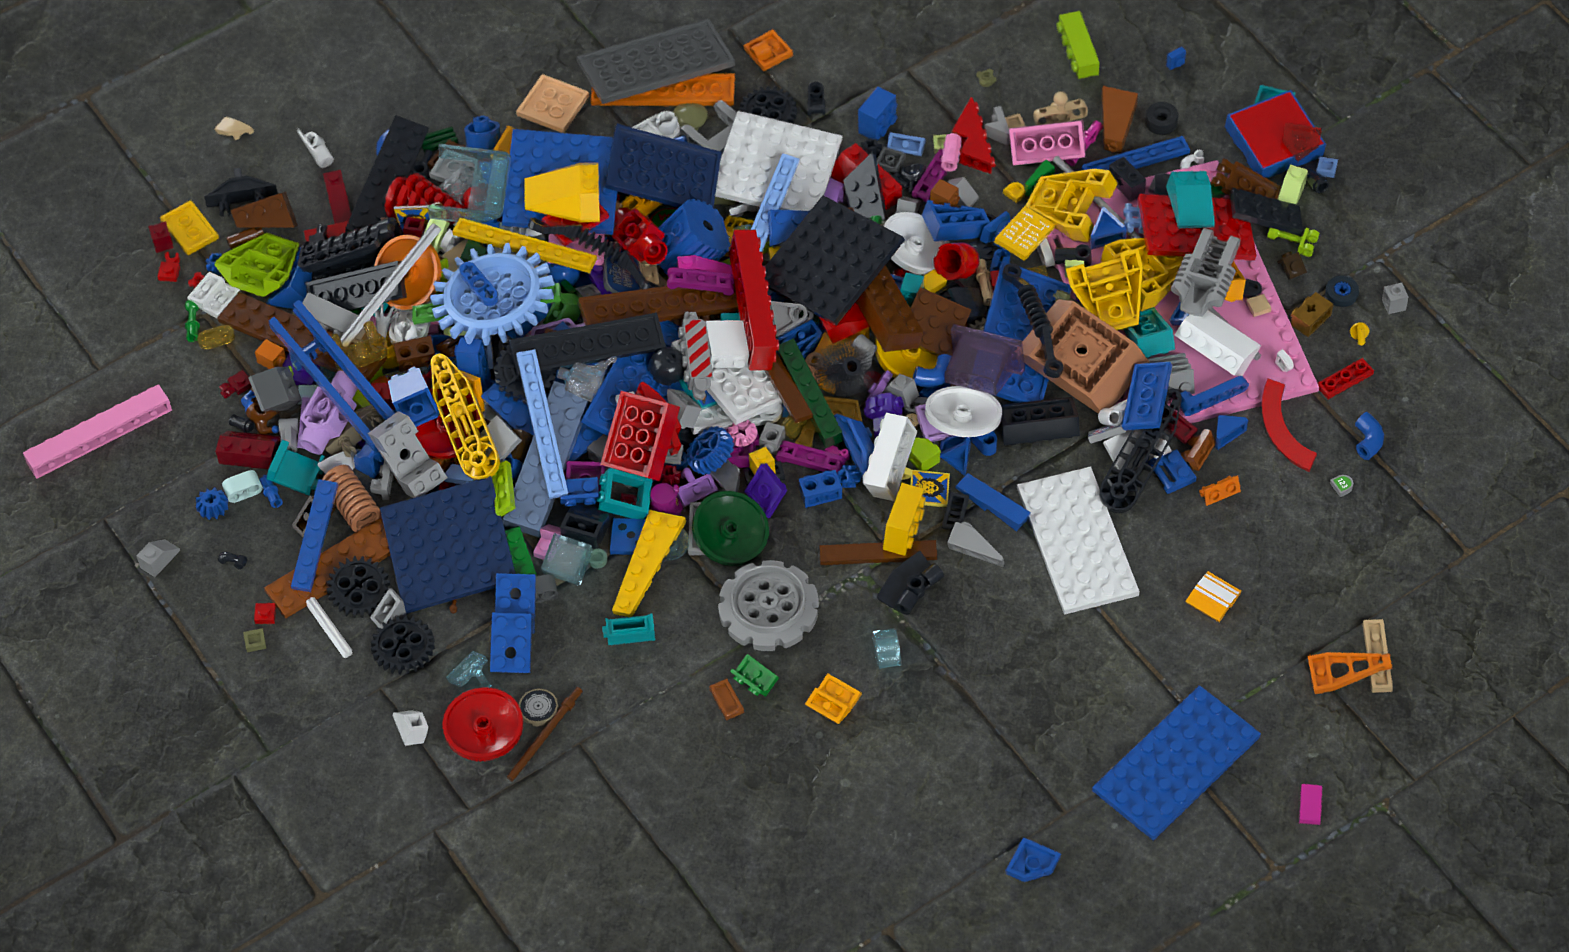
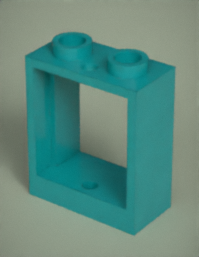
M609 468L601 475L599 480L601 491L599 492V498H597L599 510L632 519H644L648 515L652 479ZM612 481L637 487L636 505L610 499Z

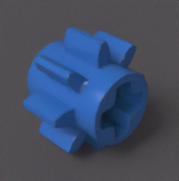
M212 253L209 258H206L207 272L212 271L215 275H222L215 266V262L222 256L221 253Z
M843 465V469L838 471V478L843 488H856V484L860 482L861 472L856 470V465Z

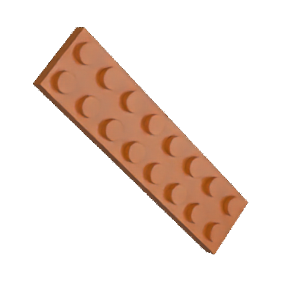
M706 74L606 104L601 103L592 87L591 105L678 106L680 104L694 103L703 106H714L715 103L723 100L727 105L734 106L735 74Z

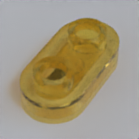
M221 325L200 332L197 340L202 349H212L231 343L235 338V333L231 326Z

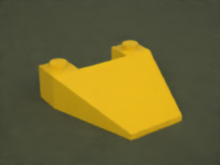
M1088 169L1040 177L1026 207L1056 224L1055 228L1071 240L1088 242L1094 225L1086 212L1094 197L1110 199L1117 186V182L1109 170Z
M1144 238L1120 239L1106 244L1100 259L1102 263L1121 258L1120 253L1139 249L1143 264L1140 311L1156 306L1169 293L1184 257L1147 255Z

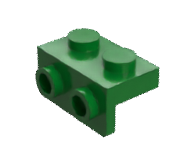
M748 654L736 670L732 668L730 671L735 675L733 677L734 680L741 685L744 683L749 685L748 690L756 696L761 694L766 697L779 679L776 674Z

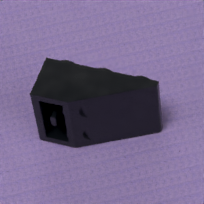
M599 502L593 505L576 503L577 505L571 506L560 526L561 536L568 538L570 543L579 545L580 542L586 544L588 548L599 549L614 514L599 510Z

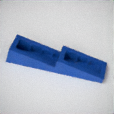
M969 473L955 487L962 494L969 495V499L984 511L990 510L1016 532L1028 520L1031 514L1030 511Z

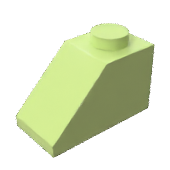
M1290 165L1278 200L1297 205L1306 185L1308 170Z

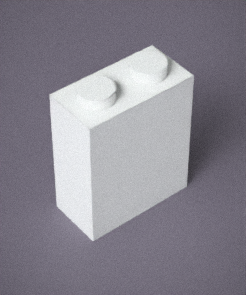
M743 320L706 321L712 368L747 367L749 351Z

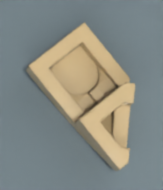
M224 117L215 128L217 134L233 136L235 140L240 139V136L244 133L251 134L254 132L253 128L229 117Z

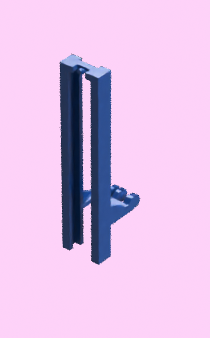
M300 300L293 303L295 307L293 312L311 332L314 340L301 349L275 317L268 321L270 328L288 348L293 367L297 371L302 369V366L375 452L378 449L367 434L370 432L369 428L312 362V359L317 358L315 349L318 348L323 353L328 352L384 420L394 415L395 412Z

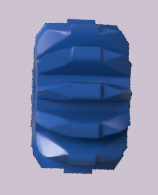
M215 487L212 490L206 488L205 493L200 492V497H196V510L202 518L207 517L210 520L214 517L218 519V515L224 516V511L228 510L227 496L224 495L222 490L217 491Z

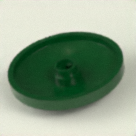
M721 491L708 496L700 503L693 516L692 533L697 546L708 558L719 564L738 566L751 562L762 552L769 537V524L763 509L752 498L735 491Z

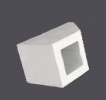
M410 710L393 713L405 746L424 743L428 725L422 712Z

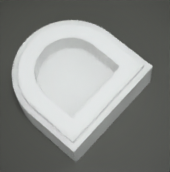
M1283 349L1277 353L1275 363L1282 371L1288 372L1294 367L1293 361Z

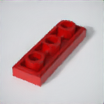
M1361 358L1317 384L1321 393L1327 399H1330L1374 374V370Z

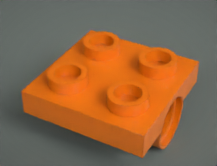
M773 29L744 45V50L763 71L793 56V51Z

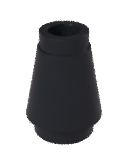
M1311 168L1307 169V182L1314 192L1323 193L1329 186L1327 178Z

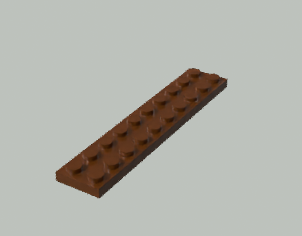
M667 286L581 297L578 298L577 302L585 325L657 313L659 322L684 319L685 312H696L697 317L739 311L735 287L732 295H725L723 292L680 287L670 289Z
M240 292L217 317L219 323L263 342L267 339L284 348V351L287 352L288 348L269 326L268 321L273 317L280 322L301 349L314 340L311 332L297 316ZM326 331L335 343L340 339L332 331ZM351 342L344 350L346 356L368 382H370L388 359L386 354L360 343L355 344ZM318 348L315 349L317 358L312 359L313 363L336 373L337 371H343L327 351L323 353Z

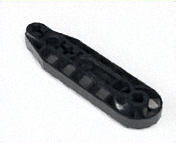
M1171 388L1167 391L1163 411L1167 417L1162 418L1160 428L1155 432H1151L1154 429H1144L1139 439L1132 437L1135 430H1132L1105 476L1099 490V497L1108 511L1124 513L1131 510L1174 437L1182 400L1181 394L1177 389ZM1172 398L1173 400L1169 406L1168 401ZM1169 423L1175 424L1171 436L1165 433ZM1160 439L1167 441L1162 452L1156 449ZM1128 442L1135 445L1130 454L1123 452ZM1140 447L1141 449L1135 461H1133L1132 468H1128L1130 462L1132 461L1134 455ZM1147 451V454L1144 460L1142 461L1140 467L1138 468L1137 472L1134 471V468L1138 466L1143 454H1145V452ZM1152 454L1159 456L1153 468L1147 464ZM1121 457L1126 462L1121 470L1115 469L1114 467ZM1143 470L1150 472L1144 483L1138 480ZM1128 491H1135V496H1127ZM1126 501L1129 506L1125 507L1123 503Z

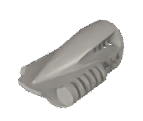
M1203 228L1193 254H1185L1171 287V291L1179 296L1181 311L1203 317L1207 310L1213 306H1222L1234 278L1233 276L1236 273V270L1231 265L1240 246V238L1230 236L1228 241L1224 242L1217 240L1213 230Z

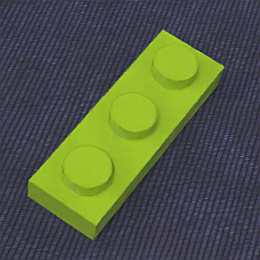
M507 460L500 463L498 471L492 477L496 493L494 500L495 512L498 516L501 515V517L516 509L511 463Z

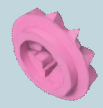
M749 420L737 425L733 423L731 427H728V433L734 439L735 446L739 447L751 444L758 434L755 424ZM740 429L742 431H745L746 436L742 433H739L738 430Z

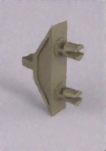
M372 405L354 411L370 431L385 421ZM348 421L341 435L332 438L325 450L331 456L344 452L346 457H352L350 451L352 450L356 454L354 445L363 438Z

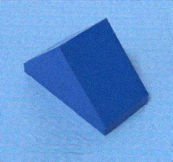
M1218 415L1215 448L1219 450L1247 431L1248 419L1246 417Z

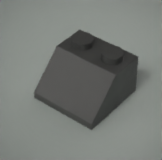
M275 367L248 377L261 411H286L302 401L289 367Z

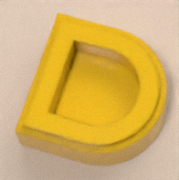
M1013 182L1003 189V194L1017 203L1024 197L1025 187L1019 182Z

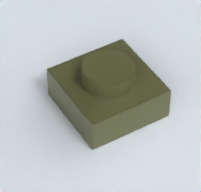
M263 628L243 632L247 652L267 649Z

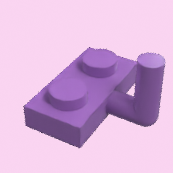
M684 468L681 472V478H686L688 484L679 488L677 495L683 508L690 505V502H696L718 491L711 474H706L695 480L689 468Z

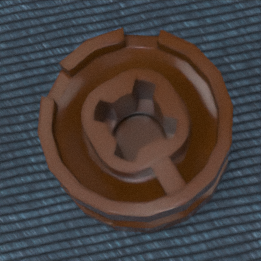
M458 336L456 339L448 338L438 343L435 347L437 351H440V354L454 357L455 346L458 345L460 337Z

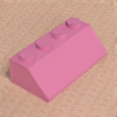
M1083 120L1009 129L1013 165L1038 163L1045 160L1053 161L1056 156H1059L1062 160L1085 157Z

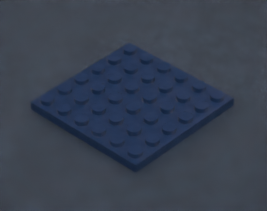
M491 476L380 508L400 597L404 602L406 614L496 588V573L516 574L501 515L498 516L495 512L494 501L496 493Z

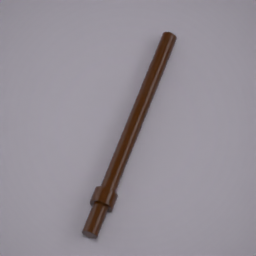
M576 687L571 695L564 699L561 703V708L507 775L510 781L515 780L564 715L572 710L575 706V701L583 692L581 688Z

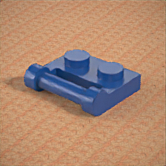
M1177 449L1163 455L1154 470L1168 494L1196 482L1197 478ZM1158 458L1150 459L1147 464L1153 468ZM1160 466H1164L1174 482H1170Z

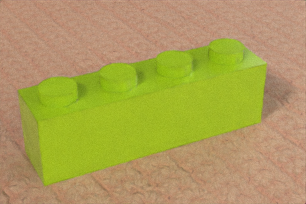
M1076 11L1059 15L1057 30L1062 34L1063 46L1067 47V57L1072 61V71L1076 72L1078 79L1099 75L1100 63L1081 12Z

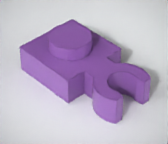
M890 371L884 372L878 383L871 385L868 389L870 394L866 399L881 394L884 391L887 383L893 376Z

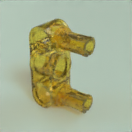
M373 321L366 322L363 325L369 339L358 341L350 346L344 347L338 334L330 336L357 368L367 366L387 356V340L378 333ZM336 363V368L339 371H343Z

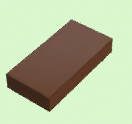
M728 679L709 686V690L726 720L744 713V708Z

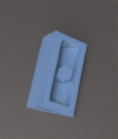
M890 132L887 148L905 154L922 156L926 139Z

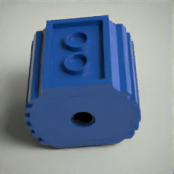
M688 199L658 227L665 234L662 241L666 244L668 252L666 258L657 265L667 275L669 268H678L677 257L696 255L719 261L729 252V247L731 246L723 217L719 214V211L716 208L713 209L712 205H707L706 202H701L699 199L696 201L695 199Z

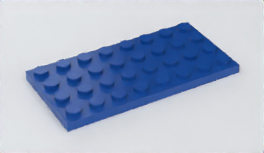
M1002 261L968 386L1015 403L1043 400L1049 379L1013 355V352L1033 329L1018 297L1017 287L1006 281L1002 276L1004 267L1010 263ZM1020 267L1022 270L1021 278L1034 285L1045 313L1056 302L1053 294L1057 290L1071 293L1069 284Z
M670 321L660 322L666 347H671L672 342L681 339L678 337V328L680 326ZM654 352L618 358L612 365L581 422L608 436L617 407L615 397L621 391H634L636 394L639 384L645 382L668 403V389L684 391L680 382L667 386L653 379L654 376L648 371V362Z
M1199 685L1092 787V791L1154 841L1260 738L1261 733Z

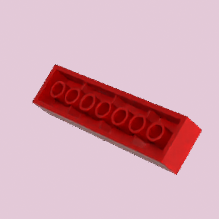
M734 230L729 258L732 275L734 276L740 320H743L748 345L749 371L772 370V365L776 362V351L779 350V340L775 338L774 312L770 310L771 296L767 294L769 285L768 281L765 280L766 268L762 266L763 252H760L759 249L761 240L760 237H757L756 230Z

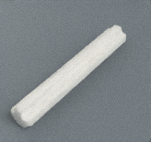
M314 597L306 601L307 607L344 658L351 656L352 649Z

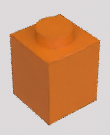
M267 339L255 351L257 363L268 369L282 367L286 360L284 348Z

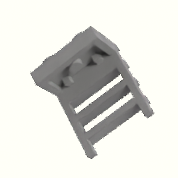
M1185 353L1147 358L1149 363L1171 362L1173 366L1168 389L1174 388L1180 393L1190 391L1191 394H1195L1194 370L1191 369V364L1188 363Z

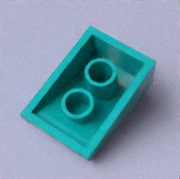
M1207 171L1171 172L1166 188L1178 228L1214 227L1211 184Z
M1154 307L1140 311L1139 325L1123 329L1127 338L1136 343L1146 358L1175 350L1173 329Z

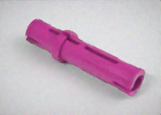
M1093 121L1089 129L1084 131L1085 151L1091 143L1095 142L1096 136L1103 129V125L1099 121ZM1079 158L1065 159L1071 166H1075Z

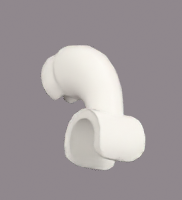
M1197 150L1194 154L1183 158L1180 167L1182 169L1189 168L1193 161L1196 164H1203V151Z

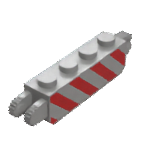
M685 312L682 327L678 328V337L682 338L680 352L684 353V356H682V367L686 369L684 371V382H687L688 390L693 391L694 398L700 401L705 397V391L710 388L713 377L707 326L704 320L698 319L696 312Z

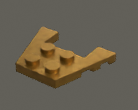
M824 396L833 415L840 414L862 422L858 400ZM810 419L804 425L795 443L812 448L814 433L817 431Z

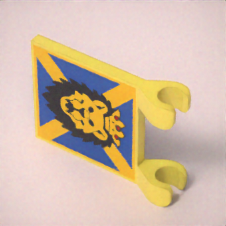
M905 468L902 480L911 478L910 485L924 488L923 497H926V506L947 507L950 473Z

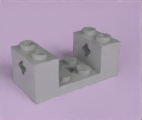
M398 411L367 434L406 495L416 498L425 495L448 477L439 463L430 459L415 435L419 431L410 417ZM407 449V451H408L407 457L404 458V459H401V458H400V452H401V450Z

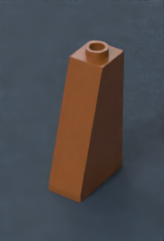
M1103 86L1102 119L1104 150L1122 153L1137 107L1138 93Z

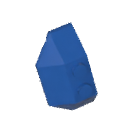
M835 414L834 417L842 430L843 441L857 470L861 472L863 480V475L868 470L869 456L873 454L875 448L870 439L872 438L871 431L868 427L865 428L861 421Z

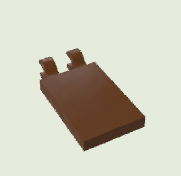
M1224 158L1216 168L1219 172L1211 180L1212 185L1222 186V192L1229 196L1231 189L1236 188L1278 199L1282 188L1241 163L1235 161L1232 164ZM1222 173H1229L1228 177L1224 176Z

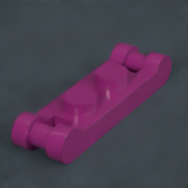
M939 149L913 189L912 197L921 198L924 202H927V200H930L932 188L939 179H944L948 171L941 167L943 149Z
M674 267L667 270L669 278L667 280V287L670 289L680 287L723 292L725 295H732L734 293V286L732 285L734 283V276L732 274Z
M782 441L780 445L781 450L777 452L775 457L781 463L789 462L822 472L836 470L837 475L838 471L841 470L847 461L841 455L789 441Z

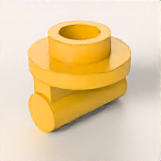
M1362 322L1354 324L1350 329L1352 338L1358 339V345H1364L1365 338L1369 334L1368 326Z

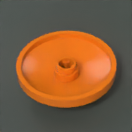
M401 235L391 239L378 253L374 266L402 261L421 237ZM431 244L404 276L407 298L387 302L388 305L394 306L397 309L412 310V306L427 304L431 300L430 296L435 295L437 291L434 287V282L441 281V263L436 250Z

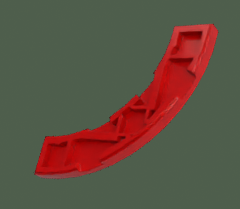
M1267 378L1262 395V416L1267 434L1277 450L1288 458L1291 463L1310 472L1317 453L1301 445L1288 431L1281 412L1285 384Z

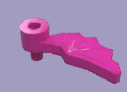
M835 446L825 449L826 452L841 455L846 460H849L850 453L847 449L840 451Z

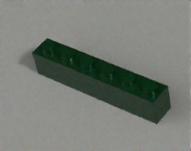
M794 338L779 344L777 354L813 413V417L810 420L825 449L842 442V430Z

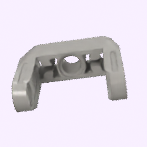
M720 100L714 104V109L718 117L728 125L724 130L711 139L706 140L690 125L685 124L679 129L680 136L685 135L688 143L693 144V142H697L699 146L721 151L722 158L737 112L723 100Z

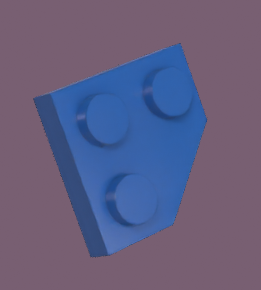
M1023 837L1006 869V874L1023 882L1053 873L1061 853Z

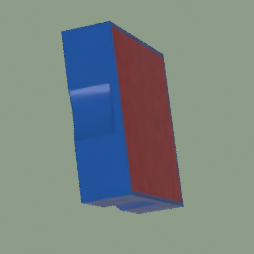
M1291 90L1227 115L1225 128L1236 146L1244 153L1250 168L1267 179L1283 173L1289 169L1290 165L1301 166L1324 155L1326 143Z

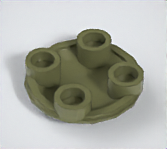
M680 104L673 111L675 116H677L680 128L686 124L698 131L699 127L708 118L707 110L701 104Z

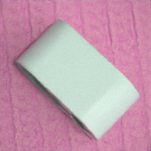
M253 470L227 478L222 483L229 502L232 503L257 495L263 489L257 473Z

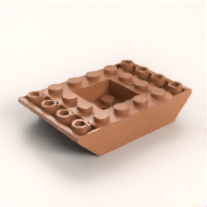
M1058 299L1046 314L1053 327L1051 339L1055 359L1060 361L1064 367L1061 376L1050 378L1045 375L1043 370L1046 363L1044 349L1040 339L1035 336L1034 330L1028 334L1013 352V355L1099 414L1103 408L1114 406L1128 390L1132 380L1134 365L1149 363V360L1135 342L1074 301ZM1083 347L1087 350V353L1079 354L1076 350Z

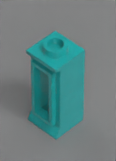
M653 613L647 616L608 620L605 618L606 626H602L603 638L608 639V645L655 640Z

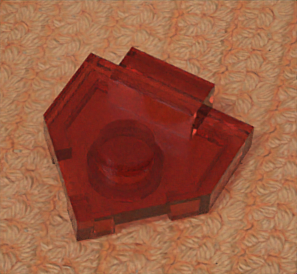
M1285 123L1282 142L1295 159L1300 161L1319 147L1322 128Z

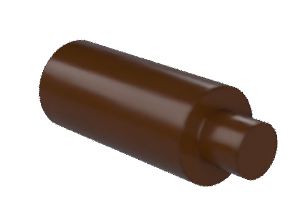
M249 228L226 237L230 249H234L264 233L262 228Z

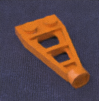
M1327 652L1308 656L1315 694L1335 691L1377 672L1392 669L1389 653L1381 655L1377 653ZM1355 661H1367L1369 667L1355 672L1352 664ZM1333 663H1345L1349 667V672L1344 676L1334 678L1330 667Z

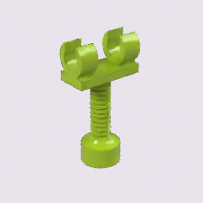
M1270 228L1267 238L1275 240L1276 237H1281L1293 242H1299V254L1302 253L1304 256L1310 257L1312 256L1314 246L1308 243L1305 244L1306 239L1311 243H1316L1320 233L1306 228L1303 236L1298 237L1295 234Z

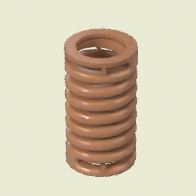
M349 465L336 466L324 475L322 480L338 483L334 505L354 532L381 518L380 508L376 506V502L369 495L368 491L365 490V487Z

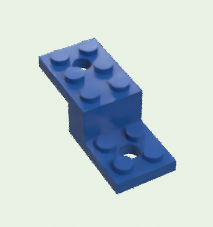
M496 573L495 613L492 612L490 672L530 673L531 640L532 633L535 634L536 574ZM512 589H520L521 596L519 599L511 597ZM507 648H515L516 656L514 658L506 656Z

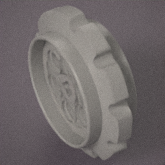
M772 560L762 561L760 566H755L754 563L748 564L735 572V579H727L720 591V601L722 603L718 604L721 623L723 627H729V636L743 646L751 643L753 644V649L759 651H775V647L778 645L788 648L803 639L802 632H810L817 621L818 610L815 608L819 607V599L814 584H808V576L795 566L785 568L783 562Z

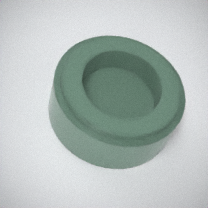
M602 549L591 550L588 554L589 565L593 568L604 567L607 563L606 552Z

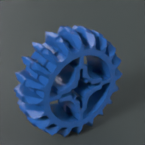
M711 426L708 430L704 429L703 433H698V436L693 438L694 441L689 444L690 448L686 450L688 454L685 457L687 458L686 462L694 472L709 475L712 471L716 472L718 468H722V465L727 463L726 460L731 458L730 453L734 451L733 447L735 445L734 439L722 427L716 426L713 428Z

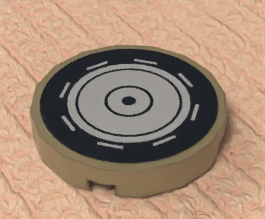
M545 689L530 690L522 696L519 702L523 721L537 727L547 725L559 710L556 697Z

